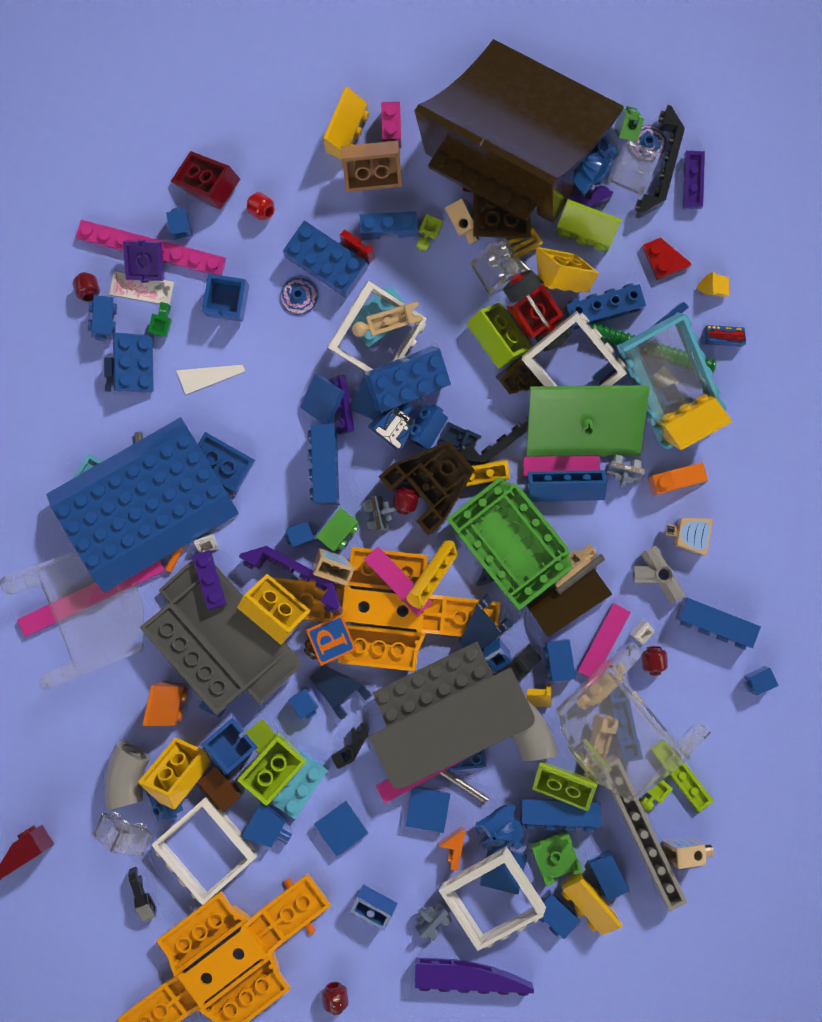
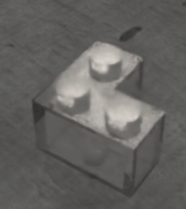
M115 812L110 814L102 813L93 835L110 852L144 856L153 835L147 830V826L141 823H136V825L124 821L120 814Z

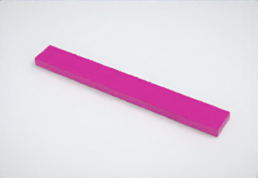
M160 560L105 593L95 582L17 619L24 637H27L166 570Z

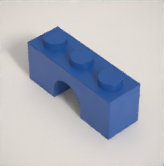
M417 211L360 214L361 239H380V236L384 234H397L399 238L418 237Z

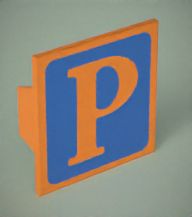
M342 614L306 630L320 666L357 650Z

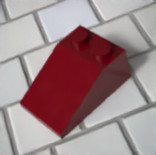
M190 151L171 179V182L207 205L221 210L241 179L229 165Z
M43 824L37 828L33 825L17 835L18 840L12 843L0 863V880L54 845Z

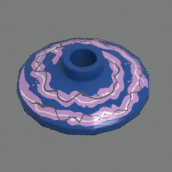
M650 125L642 126L638 141L629 140V148L632 155L638 160L653 162L659 159L665 152L666 138L657 127ZM646 139H650L652 143H647Z
M293 278L287 281L280 293L284 308L296 315L310 312L315 307L318 299L314 284L304 278ZM301 292L302 295L300 297H296L295 293Z

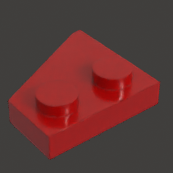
M345 229L340 234L341 245L348 250L352 249L357 256L370 264L374 259L373 247L369 244L367 246L363 245L361 239Z
M661 237L642 246L656 280L672 275L692 265L689 260Z

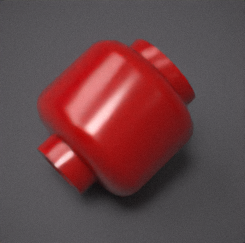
M256 192L247 200V211L258 220L264 221L271 218L274 214V202L263 193Z

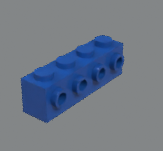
M630 283L624 285L623 289L620 290L613 288L606 290L602 295L597 296V293L588 295L586 299L581 301L579 299L570 300L566 304L564 311L567 318L576 311L579 314L583 312L590 321L587 324L592 325L593 322L599 323L642 311L646 307L640 284L634 285ZM575 322L569 328L574 330L581 327Z
M605 470L528 472L527 496L531 502L605 500L607 478Z
M684 597L675 618L681 621L680 625L690 629L692 626L699 628L698 632L708 636L710 633L717 635V640L725 643L730 640L735 642V647L746 650V647H754L761 628L759 625Z
M522 799L520 801V824L525 825V829H537V826H544V830H556V827H564V831H576V828H584V832H595V828L601 827V803L591 802L589 811H585L562 801Z

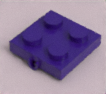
M140 239L138 241H123L126 280H141L142 283L165 280L161 241Z

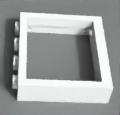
M370 281L365 283L327 345L328 349L365 372L373 369L338 348V345L371 292L394 307L404 305V303ZM412 309L411 313L413 316H422ZM422 316V321L414 323L391 362L406 357L405 354L408 349L412 350L417 342L415 340L417 334H421L424 331L427 318Z
M577 311L574 312L522 356L524 363L544 386H557L534 359V356L577 322L617 370L613 376L600 386H612L627 374L625 370L626 364L621 358L616 359L612 354L615 351L608 342L604 344L601 341L602 335L596 328L591 329L587 324L590 321L583 312L581 314Z
M209 795L202 799L152 844L153 849L157 852L156 855L164 859L169 871L175 872L179 877L180 884L185 888L187 887L192 892V898H196L202 905L248 866L259 854L253 845L242 837L243 834L221 809L218 810L211 802L212 798ZM202 807L245 856L239 864L208 891L202 887L164 842Z
M507 846L447 879L438 890L477 951L484 947L490 948L499 939H507L516 930L517 932L522 931L531 922L537 923L540 918L544 917L546 909L545 904ZM505 863L533 907L483 934L455 890Z

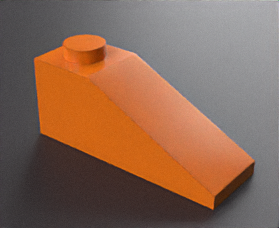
M703 462L648 477L653 496L708 481Z

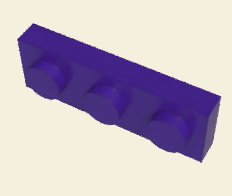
M686 150L684 153L683 208H703L705 151Z
M337 375L328 380L345 392L335 413L337 434L344 435L355 431L346 376Z
M211 550L192 555L208 611L226 606V599Z

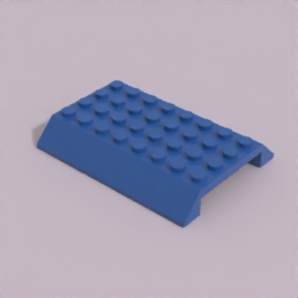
M181 417L46 494L49 504L88 572L104 593L239 514Z

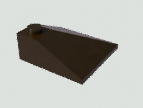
M473 193V237L531 239L530 217L526 222Z

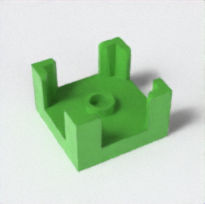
M563 830L530 843L546 886L554 884V878L572 872L574 875L583 872L567 831Z

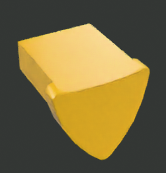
M711 272L699 282L697 289L706 295L727 297L729 296V277Z
M546 683V689H527L526 699L535 707L550 708L552 704V684Z

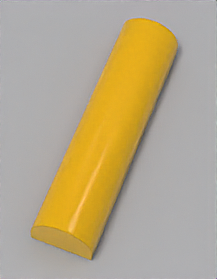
M508 460L471 465L475 471L466 486L494 482L499 477L503 480L510 479Z
M445 540L406 596L407 601L413 607L419 609L424 607L458 556L454 541Z

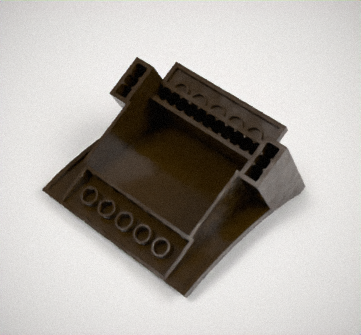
M493 39L459 78L439 94L418 104L414 112L425 154L432 157L428 164L429 169L526 222L537 206V215L554 224L573 193L574 169L604 137L623 111L624 106Z

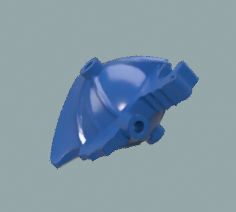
M608 144L609 148L605 152L600 150L598 154H588L574 169V183L583 195L588 192L593 184H601L602 179L608 174L610 167L615 165L612 158L617 153V150L613 145Z
M515 804L503 805L495 809L487 817L476 822L475 829L477 834L486 833L478 843L482 844V848L487 849L488 852L494 851L495 853L506 846L510 851L509 847L511 845L516 850L522 847L520 841L524 835L523 826L520 824V821L514 818Z

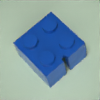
M208 273L202 312L205 316L223 319L224 315L227 320L243 322L249 290L247 280Z
M233 717L200 745L224 775H227L258 748L247 734L242 738L238 736L244 730Z

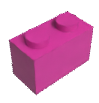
M381 102L382 141H398L399 147H402L400 102Z

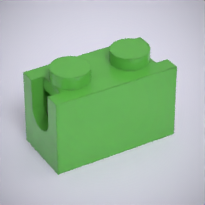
M626 105V109L623 108L614 127V131L619 138L638 141L644 121L640 111H637L636 107Z
M340 507L316 538L333 552H336V550L341 551L347 544L346 538L349 535L353 536L358 531L359 527L357 525L359 522Z

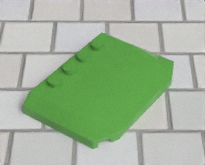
M500 477L446 518L452 529L518 611L573 569L568 546L519 486L511 484Z

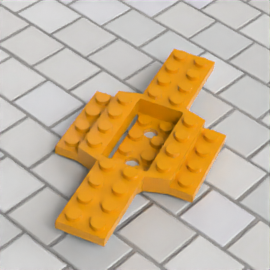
M351 547L349 563L355 570L347 586L336 584L343 609L341 614L345 623L354 622L416 629V631L346 624L357 650L340 657L338 663L416 671L418 651L426 633L462 637L479 601L478 599L431 595L429 600L432 603L417 616L395 593L351 589L350 586L392 590L364 561L374 549ZM382 550L414 584L427 567L428 555ZM272 577L311 610L304 620L325 622L340 615L336 611L332 614L324 609L325 605L321 602V599L326 591L317 588L315 582L309 581L308 583L303 580ZM362 601H366L370 605L369 610L365 613L358 609V605ZM493 601L483 610L497 626L499 624L501 602ZM401 605L408 608V614L405 617L397 614V608Z
M309 873L297 880L252 916L236 905H231L223 892H218L204 905L198 907L156 940L168 957L173 976L120 1015L117 1020L119 1022H180L198 1010L213 1022H249L291 989V986L279 971L280 966L275 950L331 907V903ZM239 927H241V930L237 934H235L233 937H231L229 940H227L225 943L219 946L216 950H214L212 953H210L208 956L202 959L199 963H197L187 972L184 971V969H186L197 959H199L201 956H203L205 953H207L209 950L215 947L218 943H220L222 940H224L226 937H228L230 934L236 931ZM240 948L244 951L242 959H236L233 956L235 949ZM203 973L211 974L212 981L206 984L201 980Z

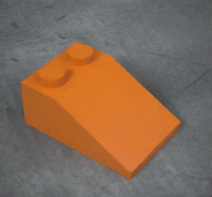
M162 681L151 685L142 725L173 726L182 721L184 715L182 705L188 697L187 685L169 681Z

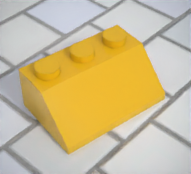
M348 87L344 88L323 137L326 153L342 159L341 146L354 145L356 138L359 139L362 134L363 128L361 127L363 122H367L370 114L367 102Z
M540 247L536 249L538 277L544 282V286L552 290L559 288L562 291L572 290L575 293H589L599 274L598 271L577 254Z
M703 394L690 404L687 403L680 406L679 410L665 414L657 423L664 432L662 435L665 441L679 450H683L732 423V420L716 398Z
M268 574L243 596L237 606L240 611L280 645L292 635L311 612L310 609Z
M175 737L138 783L159 803L175 810L211 763L205 750Z
M572 873L560 884L563 890L561 892L563 897L568 902L570 900L573 901L576 905L574 907L576 912L581 917L585 915L589 920L587 922L588 926L594 932L598 931L601 935H604L623 926L616 913L581 873L577 875Z

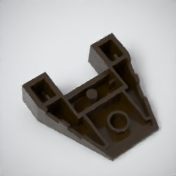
M449 440L392 464L378 477L390 491L397 489L406 480L410 482L431 507L416 520L429 536L446 522V518L450 515L475 469Z

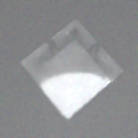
M625 140L607 181L642 195L661 153L645 147L641 156L638 157L637 154L642 145L631 140Z
M506 238L490 243L470 263L489 296L503 291L504 286L513 276L526 271L518 257L513 256L515 252Z

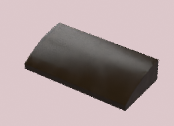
M593 569L561 595L555 590L557 587L554 585L529 602L526 607L546 637H550L604 601L612 593L596 570Z

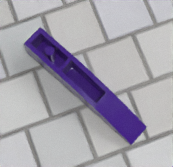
M416 957L415 988H419L420 991L438 989L440 992L458 990L460 993L478 991L480 994H488L489 992H497L501 995L517 993L521 996H527L529 993L534 994L532 982L492 966L457 959Z

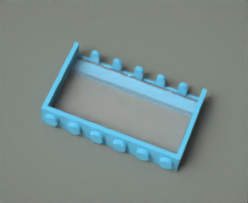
M679 312L628 341L617 345L633 385L649 386L646 415L660 446L667 450L674 446L665 441L662 435L664 432L657 423L665 414L679 410L680 406L687 403L690 404L703 394L716 398L722 408L727 410L725 403L719 397L720 390L712 380L713 373L705 363L706 356L698 346L699 339L691 329L692 322L686 314Z

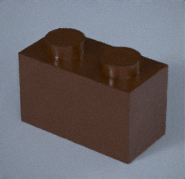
M217 766L198 781L200 790L205 795L208 794L212 798L211 802L218 810L221 809L222 812L244 794L228 774L224 775Z

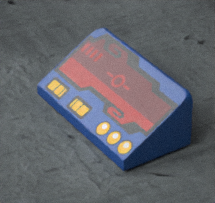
M706 325L705 344L743 347L746 345L745 328Z

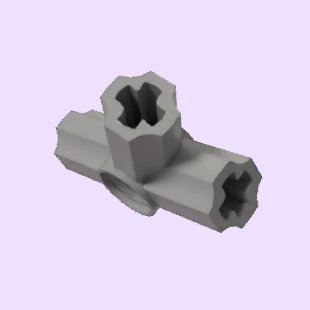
M656 545L641 553L648 566H633L634 583H658L670 604L686 596L674 577L672 569L668 567ZM661 569L666 570L668 574L665 580L659 578L658 574Z

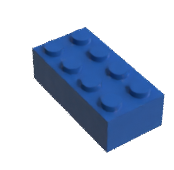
M305 220L283 249L285 258L346 299L368 269L365 260Z
M434 346L363 373L374 407L380 412H385L451 385L441 350Z
M335 424L311 425V430H308V442L312 446V449H308V459L312 463V468L309 469V480L313 482V488L309 490L310 500L316 505H340L337 428Z

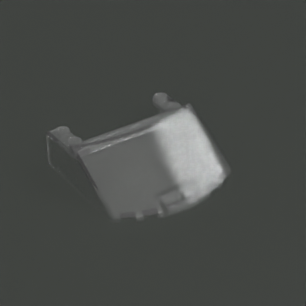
M76 551L6 575L0 580L2 591L10 595L38 585L42 586L71 658V663L48 671L40 677L39 683L42 692L143 650L144 633L140 626L144 624V609L139 591L132 577L129 578L131 587L128 588L126 581L104 593L92 578Z
M634 641L618 648L556 708L557 716H559L562 726L560 728L562 735H565L569 744L568 748L582 769L599 785L609 789L611 793L631 801H637L689 760L692 752L711 733L705 725L695 724L677 742L622 676L641 657V651Z

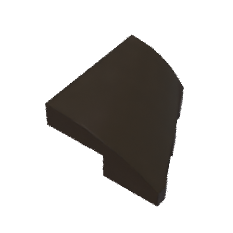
M522 357L496 376L509 395L522 390L528 391L530 387H544L524 363Z

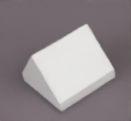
M214 533L194 540L199 553L219 549Z
M641 620L629 635L643 646L655 631L649 623Z

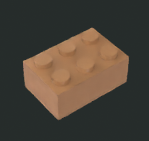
M398 141L341 146L346 192L402 187Z

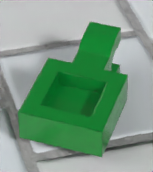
M160 302L158 315L152 313L147 332L168 337L172 319L167 316L170 313L171 305Z

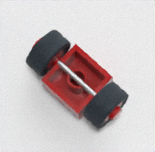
M532 270L516 274L504 286L503 291L510 300L506 307L526 337H535L538 343L565 321L564 319H559L563 316L561 310ZM571 329L565 330L547 345L543 351H549L561 346L571 336Z

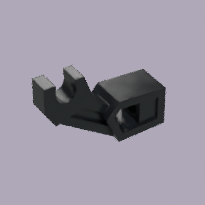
M365 722L360 723L362 727L361 732H357L354 727L351 728L352 743L350 746L346 745L331 755L337 769L355 761L365 739L368 738V728ZM348 749L351 751V757L345 760L342 752H346Z
M137 867L129 869L128 877L135 897V910L141 920L145 922L156 917L157 907L150 894H145L142 876H138Z

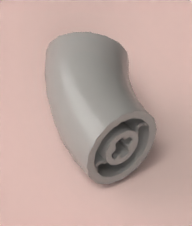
M528 701L534 713L535 722L530 728L511 736L519 749L521 760L535 761L557 756L556 742L546 720L536 707Z
M118 741L115 744L107 764L104 781L106 810L143 801L142 787L138 781L144 775L150 758L142 749L128 742Z

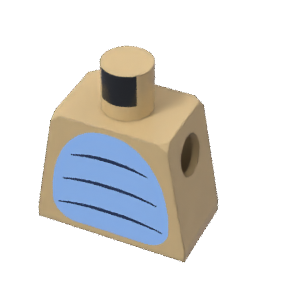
M461 198L445 207L459 236H466L469 245L480 240L479 237H473V211L468 200ZM467 220L468 226L465 228L464 222Z
M680 518L677 520L676 526L666 524L664 535L674 537V546L697 555L705 556L708 552L713 519Z
M324 549L318 550L312 564L313 575L346 586L355 570L345 557Z
M695 839L663 841V852L669 864L678 869L706 865V857H713L714 855L711 844L705 845Z

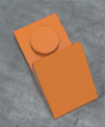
M464 827L458 828L438 842L439 847L452 849V851L448 852L447 863H450V870L458 871L465 836Z

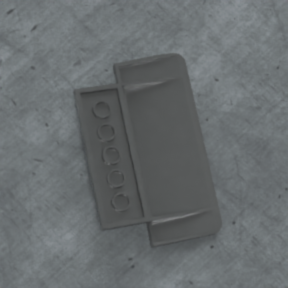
M192 560L159 589V592L169 603L141 625L140 629L216 716L244 691H247L261 705L299 669L300 659L285 642L280 645L237 608L243 595L217 566V573L227 605L208 611L195 564Z
M475 642L372 692L387 727L368 737L390 783L395 788L402 789L530 728L535 722V716L512 668L510 667L493 675L479 643Z

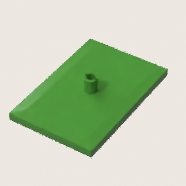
M649 386L530 387L526 457L615 456L616 454L621 456H641Z

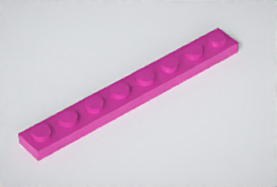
M80 220L76 234L78 240L123 251V241L125 240L161 241L85 220ZM161 241L163 262L207 274H223L226 263L225 257Z

